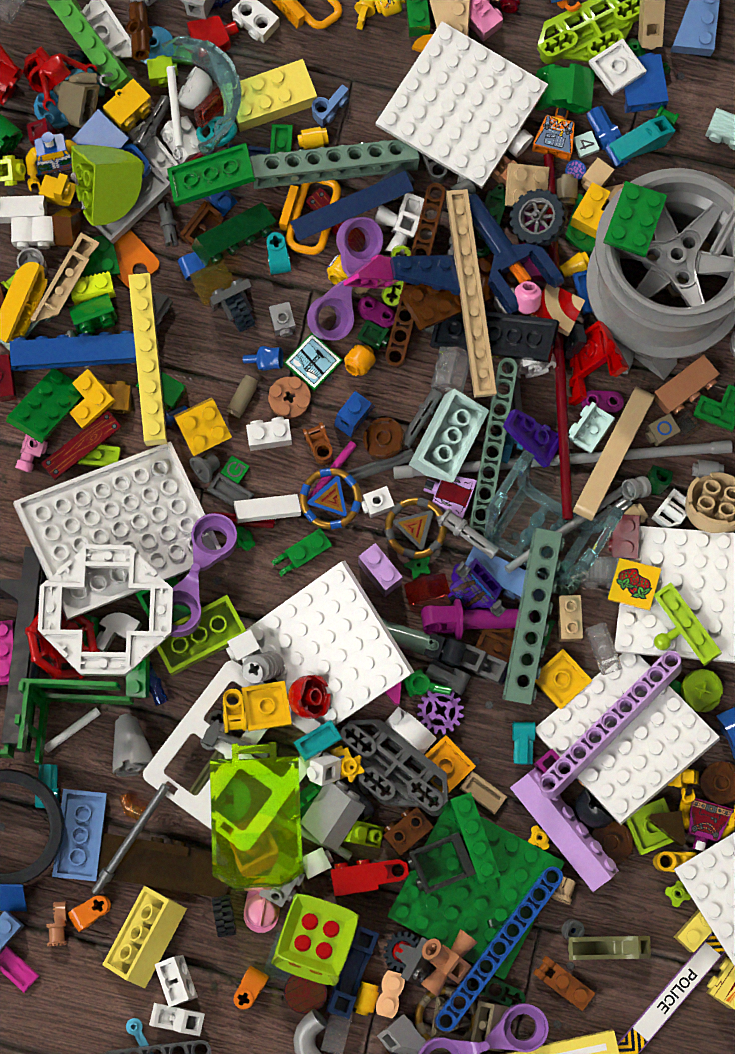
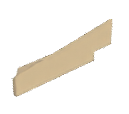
M80 233L31 318L32 323L59 315L87 266L88 258L98 247L99 242Z

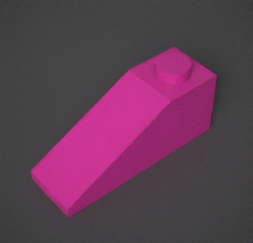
M376 255L371 258L370 262L363 265L343 281L344 286L386 289L399 280L393 278L390 264L391 257Z

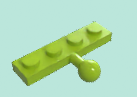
M671 582L654 594L656 600L676 626L667 634L660 633L656 635L654 645L657 649L667 650L671 646V641L682 634L704 666L722 654Z

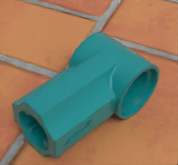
M513 721V764H533L535 722Z
M39 765L38 779L43 781L53 791L59 801L58 765ZM35 795L36 808H45L41 800Z

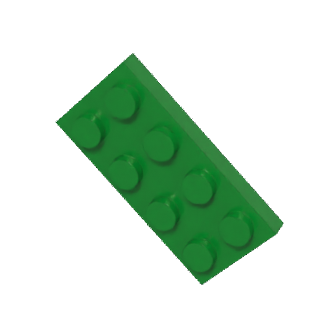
M246 143L167 168L176 207L256 181L249 148Z
M51 369L10 412L6 422L38 442L43 443L84 397L72 384L74 382L73 379L56 369Z

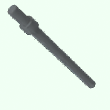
M161 784L108 866L104 867L100 872V878L91 890L95 895H99L106 883L110 882L114 877V871L169 790V786L166 784Z

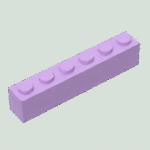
M535 767L510 788L594 892L609 881L619 870L615 862L602 850L600 843L589 834L587 827L577 819L572 808L561 799L560 794L553 799H548L542 795L539 779L544 773ZM549 783L544 787L547 790L553 789Z

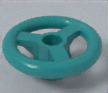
M210 117L199 124L196 136L205 145L221 147L236 136L237 125L228 117ZM217 122L226 123V124H228L230 127L217 126L215 123H217ZM208 126L211 133L205 138L202 132Z

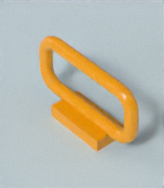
M271 0L297 29L303 25L304 21L312 28L325 29L336 22L342 14V5L338 0H327L333 6L334 12L322 21L315 20L298 0Z
M336 180L312 182L332 187L333 194L330 204L340 200L341 187ZM303 183L300 189L298 186L290 185L279 221L280 230L286 231L285 240L290 249L307 255H316L324 250L331 230L330 227L321 231L318 244L314 247L298 244L294 241L295 232L290 222L300 218L308 188L312 183Z

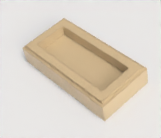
M473 771L459 788L465 794L471 792L473 799L492 814L497 812L507 798L506 795Z

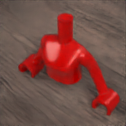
M40 46L36 53L44 61L39 69V77L44 93L43 108L49 111L46 108V102L51 101L56 106L55 101L50 96L47 77L53 82L54 86L61 83L71 74L65 63L88 73V67L92 66L96 71L97 67L91 63L85 65L61 53L50 56Z

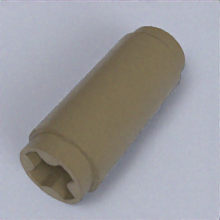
M245 375L229 403L226 413L240 419L257 389L259 381Z

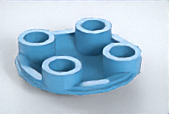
M50 90V96L55 101L56 106L51 101L46 102V108L49 111H46L42 106L44 93L38 94L34 103V112L38 120L46 117L54 128L67 126L69 122L64 113L57 107L59 96L54 93V90Z

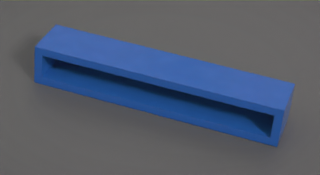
M122 331L120 334L113 335L111 332H102L98 336H91L88 333L79 334L78 337L58 335L56 338L48 339L47 336H39L35 340H27L21 337L15 338L14 341H9L12 371L137 363L133 331Z

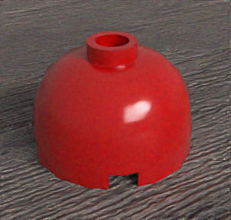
M318 675L298 678L292 683L288 693L291 710L304 719H316L324 716L330 707L331 695L327 694L326 687H328L327 682Z

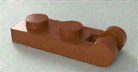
M545 955L542 959L543 963L539 969L536 968L533 974L583 1011L595 993ZM550 968L555 971L551 978L545 975Z

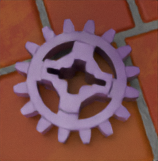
M428 691V698L421 697L424 704H418L417 708L422 710V712L417 713V717H423L420 723H426L428 730L433 728L435 735L438 730H441L443 735L446 734V729L453 732L454 728L452 725L459 726L460 722L457 718H463L464 716L459 713L460 710L464 709V706H458L457 703L461 699L453 698L454 691L451 696L436 692L432 694ZM437 697H444L450 701L441 702ZM430 702L432 710L426 715V706ZM436 705L439 706V708L444 707L446 709L444 711V717H442L440 714H435V712L437 711ZM454 708L455 715L453 720L451 721L449 717V711ZM432 721H441L443 726L435 725Z

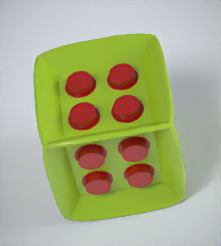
M296 893L282 928L271 964L293 975L317 983L336 986L346 962L360 916L340 905L313 896Z

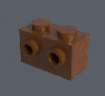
M409 807L401 814L403 818L397 824L393 821L384 829L386 833L383 837L399 856L433 828V825L417 807L414 810Z

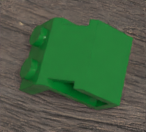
M575 63L570 64V68L549 64L538 69L535 77L547 83L548 87L534 109L542 111L554 106L564 108L578 115L592 110L594 70Z

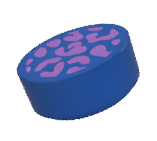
M572 160L566 165L565 174H573L574 178L578 179V182L581 181L586 173V167L581 161Z

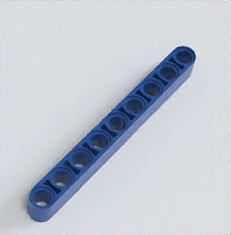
M549 867L542 871L436 1014L435 1024L438 1029L450 1031L457 1025L561 884L563 874L559 868ZM549 871L556 873L557 880L555 883L548 882L546 875ZM537 888L541 889L544 893V898L541 901H537L533 897V892ZM523 906H527L531 911L528 919H524L520 915V910ZM510 924H514L518 929V933L514 937L507 934V927ZM496 942H501L505 947L501 955H497L493 950ZM483 960H488L491 963V970L487 973L482 972L480 969V964ZM470 978H475L478 982V987L474 991H470L466 986ZM457 996L463 997L465 1001L461 1009H456L453 1005V1000ZM447 1014L451 1017V1024L448 1027L440 1025L439 1021L442 1015Z

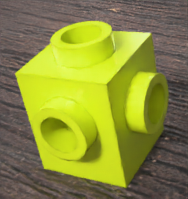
M15 155L2 156V160H0V182H4L5 186L17 185V181H25L26 168L23 164V159H15Z

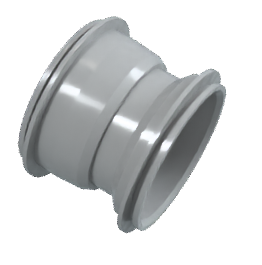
M669 168L657 170L642 175L630 182L667 195L653 234L654 240H651L646 257L603 243L622 189H620L606 206L599 221L595 247L587 267L586 289L595 317L607 325L615 341L631 351L644 356L659 359H678L699 354L713 347L735 325V230L720 257H716L710 252L700 251L704 241L712 246L735 204V189L713 175L693 169ZM676 228L683 229V231L678 233ZM683 243H690L693 248L687 249L683 246ZM653 254L658 260H650L648 255ZM620 259L641 261L643 266L649 270L636 290L627 282L621 268ZM714 274L727 278V282L722 290L705 303L697 275ZM677 278H684L687 283L681 284L677 281ZM671 284L673 291L682 296L688 308L669 307L649 299Z

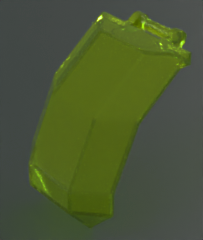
M269 742L267 745H238V743H232V759H210L213 877L235 891L281 890L304 873L298 756L276 757V742ZM269 753L270 758L239 759L238 754Z

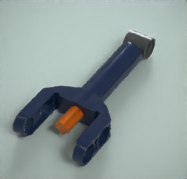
M464 179L448 189V191L468 189L472 224L494 254L487 285L507 313L512 314L516 312L519 306L515 294L502 276L512 272L520 284L531 281L532 278L522 266L529 258L548 285L557 288L564 284L562 274L543 247L532 244L516 245L511 243L482 200L476 195V189L469 179Z

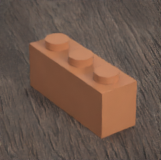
M702 355L656 390L653 394L655 395L654 400L666 415L669 413L676 415L685 408L684 403L688 400L692 403L701 396V390L705 387L707 390L712 388L717 383L716 379L720 373L706 356Z

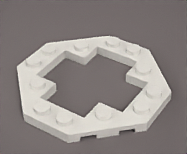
M86 544L75 557L68 560L57 570L55 575L40 586L38 631L80 675L126 676L172 634L173 588L158 575L131 545ZM86 568L129 569V590H151L149 631H127L126 653L82 652L83 631L61 630L63 589H85Z

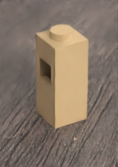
M640 0L638 41L642 48L652 50L663 46L665 0Z

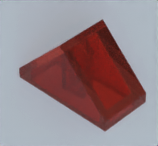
M445 574L427 575L404 584L409 605L447 596L450 593Z

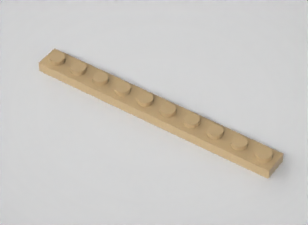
M468 189L450 190L445 194L456 272L461 290L460 301L474 398L495 396L497 392Z

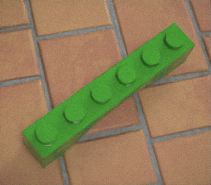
M46 0L92 64L97 67L100 75L106 72L113 74L111 77L105 76L107 82H113L109 85L111 90L116 92V90L122 89L134 79L125 65L109 49L92 27L77 0Z

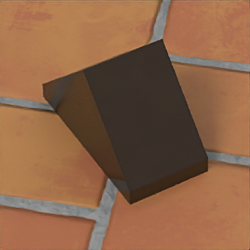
M682 811L650 814L645 818L677 845L683 846L686 843Z

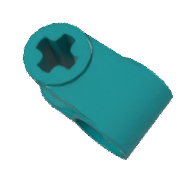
M273 232L267 237L266 241L270 273L274 275L291 272L285 238L281 233ZM274 241H278L279 247L274 246Z

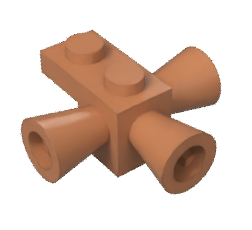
M461 929L451 950L444 944L442 945L437 939L428 940L422 948V956L430 960V963L437 967V969L421 984L437 997H439L448 977L459 984L472 967L462 957L478 942Z

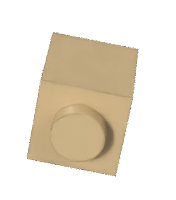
M597 158L582 177L581 183L583 188L587 191L592 182L604 187L611 179L614 169L600 158Z

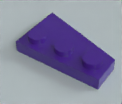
M517 409L510 411L503 428L543 468L550 466L559 447L558 432L550 430L551 427L537 423L534 418Z

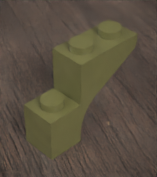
M650 936L569 937V960L651 958Z

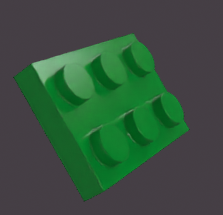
M625 181L603 243L646 257L667 195Z

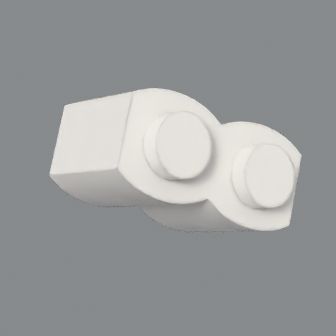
M52 216L11 218V243L19 250L32 246H38L39 249H49L50 246H55Z

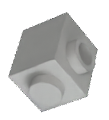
M286 302L269 307L275 335L286 337L293 334L292 332L296 331L290 303Z

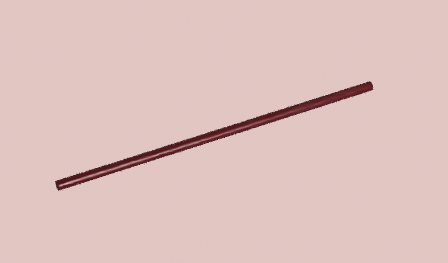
M547 153L544 154V167H549L548 190L556 195L554 154ZM551 207L547 210V215L553 214ZM547 219L548 226L550 225L552 219ZM557 240L556 242H551V245L548 246L550 259L560 271L559 242ZM558 332L554 345V356L557 363L555 367L562 520H572L573 508L564 337L562 333Z

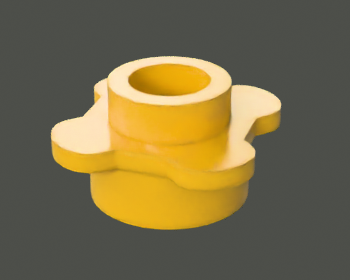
M533 826L531 828V838L528 839V842L540 847L542 850L548 849L549 836L539 826Z

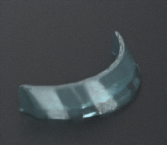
M178 36L161 44L168 57L171 56L172 59L189 61L204 69L217 83L223 98L224 116L215 123L213 137L198 144L202 155L207 156L214 151L236 119L241 103L240 77L230 57L214 43L207 40L190 38L189 36Z

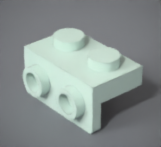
M594 402L590 406L586 405L580 414L582 418L578 424L575 422L569 430L570 441L590 454L594 452L615 421L613 416L598 408Z

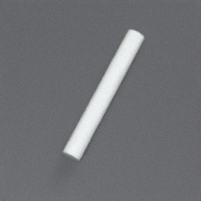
M95 707L46 743L44 749L48 753L98 717L101 714L99 710Z

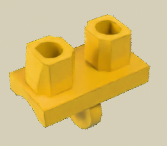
M686 769L670 782L668 786L687 789V784H699V771Z

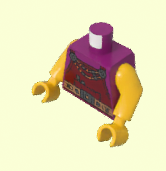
M682 788L679 811H682L686 834L695 836L692 849L703 852L706 850L708 840L718 842L725 839L735 830V806L732 813L733 809L695 798L694 789H692L690 795H685V788Z

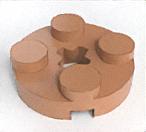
M295 376L283 377L270 387L268 400L270 408L276 415L291 420L305 414L310 404L311 395L308 386L300 378ZM287 393L295 395L292 403L288 400L284 401L283 398L286 397Z

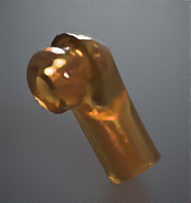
M129 793L119 796L125 815L138 820L146 807L132 804Z

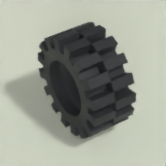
M230 895L212 898L218 938L236 935L235 918Z

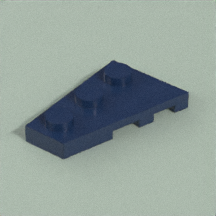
M453 255L391 257L390 264L395 280L415 285L425 284L432 286L434 290L440 291L444 289L451 291V294L459 296L461 290Z

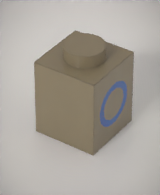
M669 413L649 424L645 435L650 444L654 443L655 447H658L678 436L681 430Z

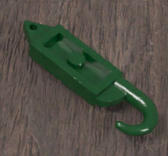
M502 183L497 185L492 191H488L484 205L499 226L505 209V192ZM476 230V234L478 235V237H480V238L482 239V237L480 236V234H479L478 231ZM486 243L484 249L477 252V258L486 257L491 253Z

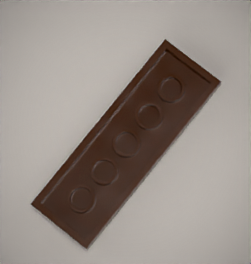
M494 254L478 260L484 304L494 300L495 297L487 285ZM512 272L502 276L510 289L514 288L515 290L520 285ZM420 284L402 291L399 295L420 331L462 314L460 294L459 296L454 295L448 290L441 289L438 291L432 289V286Z

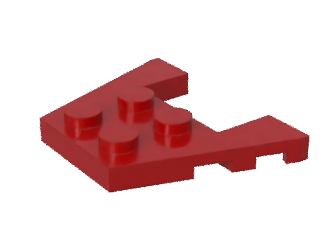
M599 320L585 330L587 335L586 345L583 346L578 354H574L573 358L570 359V367H573V377L569 379V387H572V397H568L569 405L576 406L587 398L584 378L604 363H608L610 376L614 377L629 369V365L607 325Z

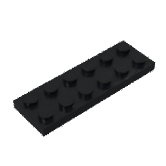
M485 311L491 356L551 362L560 324L558 320ZM462 314L434 326L430 342L431 348L468 353Z

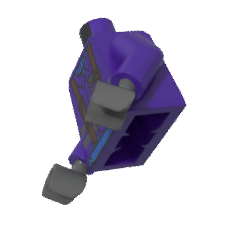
M477 558L468 565L462 561L454 566L451 575L453 582L449 587L451 592L448 594L452 604L455 599H460L467 609L476 607L487 608L496 617H500L507 610L501 606L502 602L500 599L496 600L503 587Z

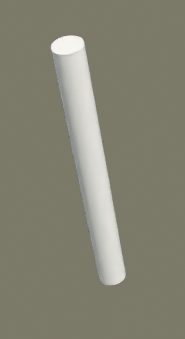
M168 66L166 69L175 148H182L183 139L175 67Z

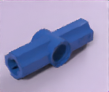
M603 106L593 108L586 114V117L595 131L598 145L602 150L606 151L615 169L623 167L631 161V158L620 162L609 147L610 143L622 137L618 127L611 123Z

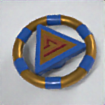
M329 467L314 472L305 480L300 491V506L304 516L312 524L323 529L333 530L348 525L357 516L362 504L359 484L351 474L338 468ZM331 475L336 476L307 501L311 485L317 479ZM339 477L346 481L354 494V501L348 514ZM308 505L344 516V518L330 522L323 521L317 518Z

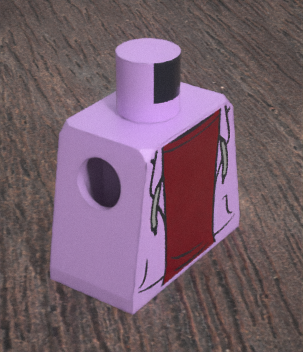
M456 476L452 483L440 480V483L427 479L423 491L435 495L432 502L443 512L450 508L452 513L462 520L477 480Z

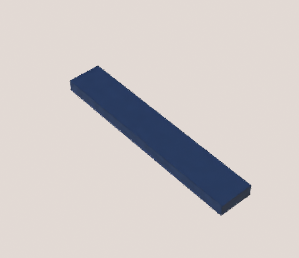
M403 171L297 218L290 223L298 241L412 192L414 189L407 172Z

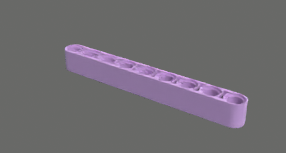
M667 651L541 776L539 787L544 797L548 799L556 798L680 674L682 662L677 652ZM669 661L677 662L673 667L666 665ZM654 676L662 677L659 682L651 680ZM639 691L647 692L644 697H638L636 694ZM625 706L632 708L629 712H622L621 709ZM610 721L617 723L612 728L606 727V724ZM593 737L601 738V741L598 743L590 742ZM578 752L586 753L585 757L581 759L576 758L575 755ZM564 767L571 769L567 774H561L560 770ZM547 783L555 784L554 788L550 790L544 787Z

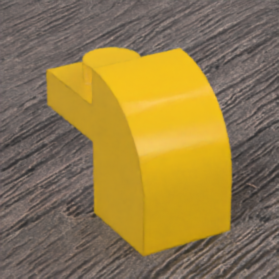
M59 173L58 178L45 174L39 195H44L49 203L70 206L76 190L75 185L77 184L69 182L68 175Z

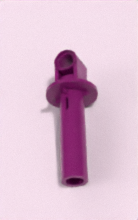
M455 599L453 606L430 605L424 607L421 610L423 631L426 634L453 633L456 640H461L465 629L515 628L519 609H507L500 617H496L490 609L463 610L461 600ZM533 611L529 614L531 622H533Z

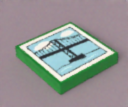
M311 333L283 364L315 392L343 360Z

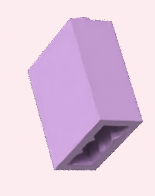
M376 543L358 556V565L384 597L402 584V575Z

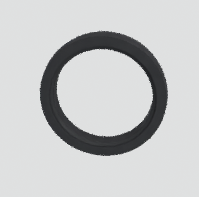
M0 769V783H14L32 791L44 804L49 817V839L41 856L32 865L23 870L8 873L0 872V884H23L41 875L56 858L64 836V817L57 797L43 781L20 770Z

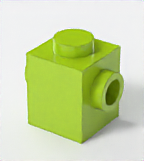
M160 55L155 59H147L151 87H168L166 69L168 66H174L175 75L178 76L177 63L173 64L171 56Z

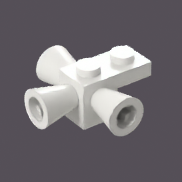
M411 193L405 194L398 214L383 205L378 207L374 221L379 225L393 227L391 232L395 233L385 250L386 252L391 254L392 249L396 245L407 246V239H411L416 235L424 198ZM425 230L421 233L420 237L428 240L431 238L432 233ZM403 249L397 252L396 256H405Z

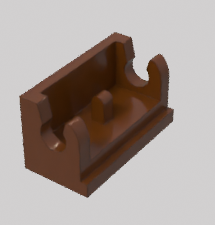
M204 201L181 231V240L192 247L196 237L224 222V218L221 217L222 214Z

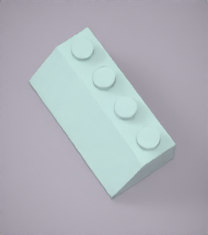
M456 389L447 392L442 398L409 465L426 476L451 483L454 482L489 410Z

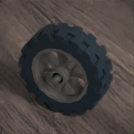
M542 189L527 191V194L524 196L522 194L518 198V202L513 204L512 207L514 209L510 212V217L512 218L510 225L515 235L522 242L540 247L542 245L549 246L551 242H556L559 239L560 234L565 232L566 229L564 227L568 224V219L566 218L568 212L564 203L551 191H543ZM545 204V206L540 212L538 209V205ZM532 207H534V210H535V211H533L532 213H529L528 211H529ZM549 207H551L553 214L544 215ZM526 216L532 218V220H530L529 222L525 223V217H526ZM547 219H552L550 225L548 226L546 224ZM535 224L534 232H531L527 229L528 227ZM540 226H544L546 228L545 230L539 232Z

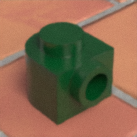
M653 465L646 475V478L651 483V493L656 495L664 493L672 482L673 472Z

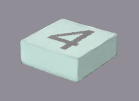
M592 131L573 138V144L579 158L599 152V146Z

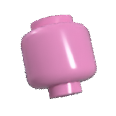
M526 281L515 288L514 294L519 306L518 311L523 314H530L540 308L542 291L535 283Z

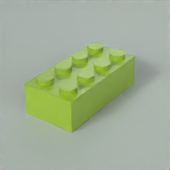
M228 595L201 608V622L193 633L184 637L169 636L157 647L171 676L229 647L227 641L246 632ZM191 614L173 623V625H184L191 618Z

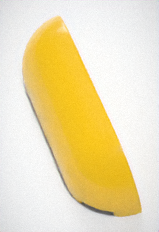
M36 262L25 263L17 270L1 306L0 339L6 343L13 341L20 335L24 336L31 324V318L46 289L45 268Z

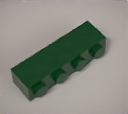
M260 202L195 238L191 248L205 267L211 264L217 265L227 255L233 256L242 247L253 245L258 238L262 236L263 238L268 237L274 231L273 228L277 221L264 203Z

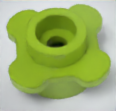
M677 881L674 886L665 889V894L669 896L674 907H679L683 901L690 900L691 898L681 881Z

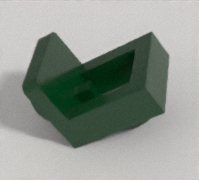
M366 320L356 339L379 351L381 346L385 348L390 340V336H388L389 329L386 327L383 329Z

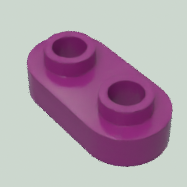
M363 297L357 306L358 314L365 320H369L383 329L385 327L388 329L393 327L395 312L376 299ZM366 304H369V305H371L372 307H371V308H368V307H366L365 305H366ZM383 315L389 316V319H385Z
M593 390L587 391V398L581 402V407L584 409L586 405H591L588 399L594 398L597 407L608 414L618 413L624 404L623 397L618 392ZM615 399L617 404L612 405L609 400Z

